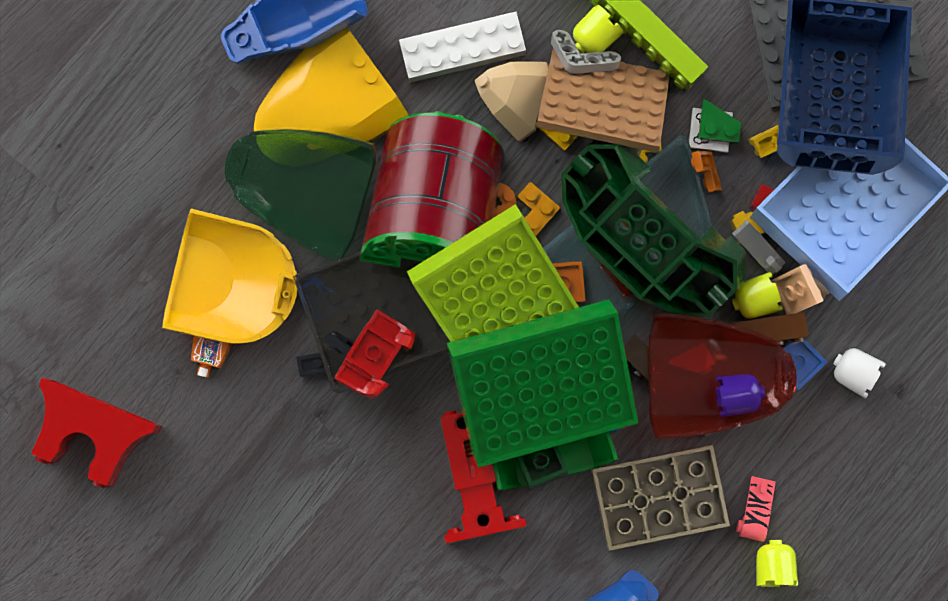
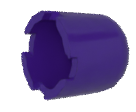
M751 374L716 376V382L720 381V386L716 387L718 407L722 406L723 411L720 412L721 417L752 413L759 409L761 398H765L764 386L759 385V381L755 376Z

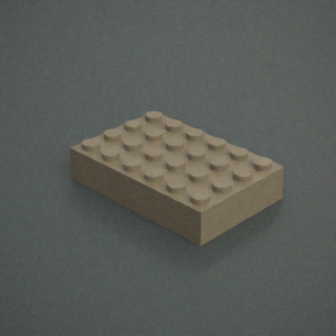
M713 445L591 469L606 546L609 551L730 526Z

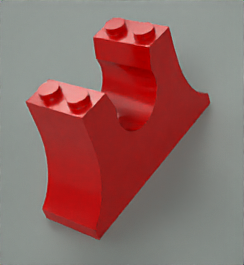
M42 377L39 386L44 396L45 416L41 432L31 454L36 456L35 460L44 464L59 462L67 452L72 438L84 433L93 440L96 448L95 457L89 467L88 478L93 480V485L107 488L108 486L115 485L121 469L132 450L144 439L158 434L162 426L55 380Z

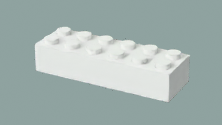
M517 12L399 40L409 83L524 56L526 53Z

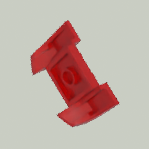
M377 309L348 352L334 379L361 395L371 399L377 397L389 385L381 380L401 347L407 351L412 348L416 334Z

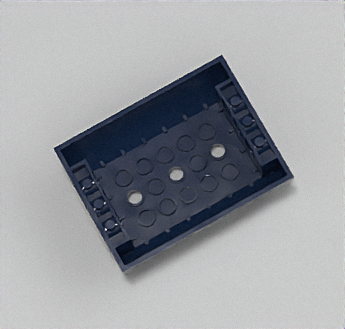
M788 0L777 152L782 160L790 166L869 175L885 172L902 162L905 151L912 7L848 0ZM842 54L845 60L838 61L834 55ZM838 90L843 96L836 98L833 96L832 91ZM836 127L840 133L831 132L829 129Z

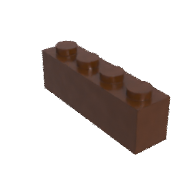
M805 312L723 325L727 349H732V352L744 351L746 346H752V349L764 348L766 343H772V346L784 345L785 340H792L793 343L804 342L805 337H809Z

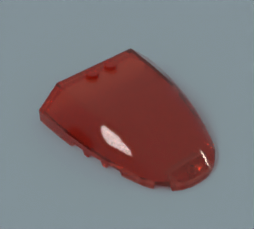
M654 314L649 333V413L655 438L697 436L740 427L777 413L787 401L791 400L797 384L796 366L790 353H787L779 345V342L755 331H749L717 320L677 314ZM751 374L755 376L759 381V385L764 386L765 398H761L759 409L752 413L721 417L720 412L723 411L722 406L718 407L716 387L720 386V381L716 382V376Z

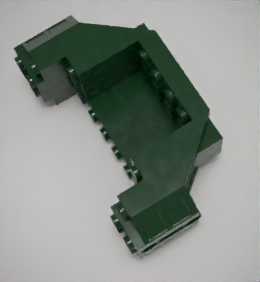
M600 140L591 142L561 173L562 202L579 241L639 300L680 317H710L738 290L747 277L745 249L731 235L725 240L712 226L699 238L641 182L652 169L638 156L642 151L641 149ZM621 221L626 222L629 225V228L626 225H624ZM637 236L642 237L644 239V243ZM652 251H656L659 254L660 258L656 256Z

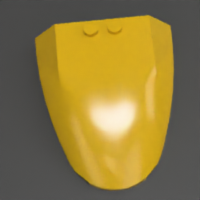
M346 28L315 47L305 48L288 66L259 106L255 116L254 134L258 146L269 159L278 164L298 167L341 155L346 151L356 149L362 144L373 141L386 134L394 122L409 116V114L356 38Z

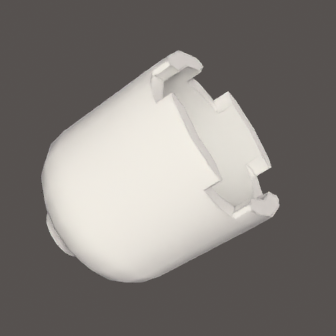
M851 348L843 356L838 354L833 363L836 366L834 376L840 384L866 399L868 393L865 391L867 389L872 390L881 374L878 370L879 367L884 368L886 363L859 349Z

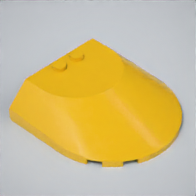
M190 209L165 307L162 329L229 344L254 342L271 334L286 320L297 296V271H295L289 251L271 232L260 226Z

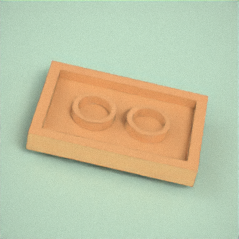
M807 264L801 265L771 280L772 283H776L781 304L787 315L798 313L824 301Z

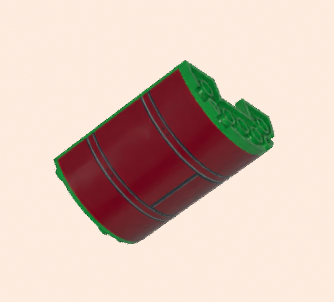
M439 111L413 114L394 122L386 134L359 260L399 268L402 258L423 262L491 220L494 216L504 160L503 147L495 135L481 125L465 119L461 115H449Z

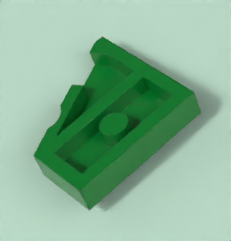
M703 99L698 139L738 144L741 122L711 102Z

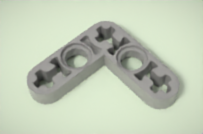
M556 30L552 34L551 45L563 67L569 73L613 71L619 68L621 56L618 53L607 51L580 54L568 32Z

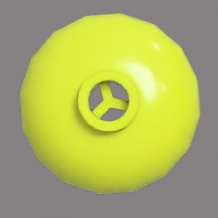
M600 5L593 7L573 30V38L577 42L575 45L582 54L584 52H603L624 33L618 23L613 25L608 19L611 15Z
M771 272L742 282L735 292V298L732 299L735 311L740 310L741 314L748 319L783 311V307L781 305L778 306L781 298L776 283L770 282L769 279L772 278Z
M769 540L770 544L760 547L756 556V586H798L794 549L789 545L782 544V540Z

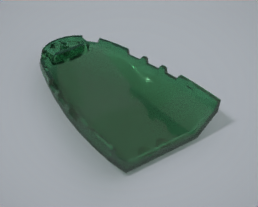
M273 129L254 131L238 139L230 148L225 162V178L234 192L233 196L251 213L263 219L267 225L273 226L282 232V235L294 239L300 245L335 261H340L354 240L376 165L375 144L353 137L313 130Z

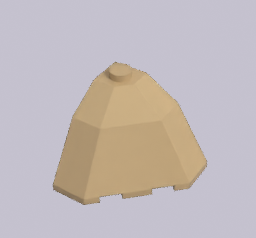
M509 62L488 69L474 80L481 98L491 113L519 142H522L536 131V120L549 69L547 62Z

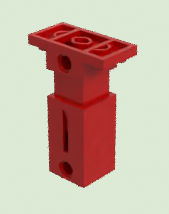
M456 410L444 412V417H440L445 443L455 490L460 489L465 513H461L464 530H460V527L447 529L448 533L444 534L445 543L527 526L525 517H520V514L507 516L508 520L504 521L501 505H496L492 482H496L493 465L489 464L478 468L471 451L466 428L460 429L457 427V420L464 418L463 413L456 414ZM482 514L489 517L486 525H480L477 522V518Z

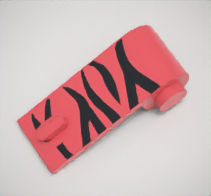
M751 477L745 515L742 520H738L736 527L739 537L760 542L765 541L775 481Z

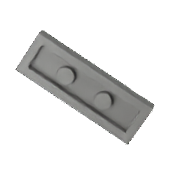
M748 220L732 233L767 273L771 272L772 275L775 272L777 273L786 263Z

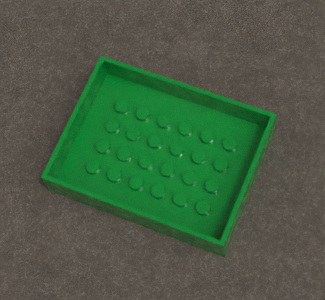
M609 299L447 343L470 447L478 468L638 423L618 312Z

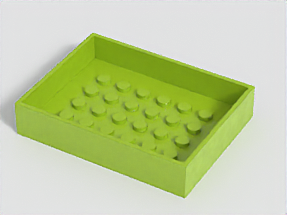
M516 204L407 271L415 289L450 342L579 308Z

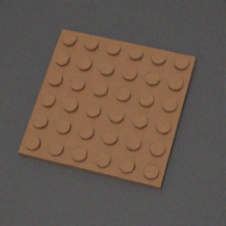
M553 48L536 127L658 153L670 74L666 75L662 70L626 64L621 61L617 70L573 74L565 70Z

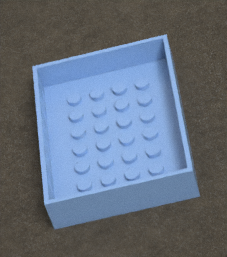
M835 128L832 131L834 133H840L838 128ZM905 138L904 159L894 168L882 173L869 175L797 167L755 209L750 218L800 265L807 264L813 277L820 281L840 301L948 190V176Z

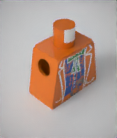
M193 336L191 361L200 363L197 375L209 378L212 366L221 369L232 344Z

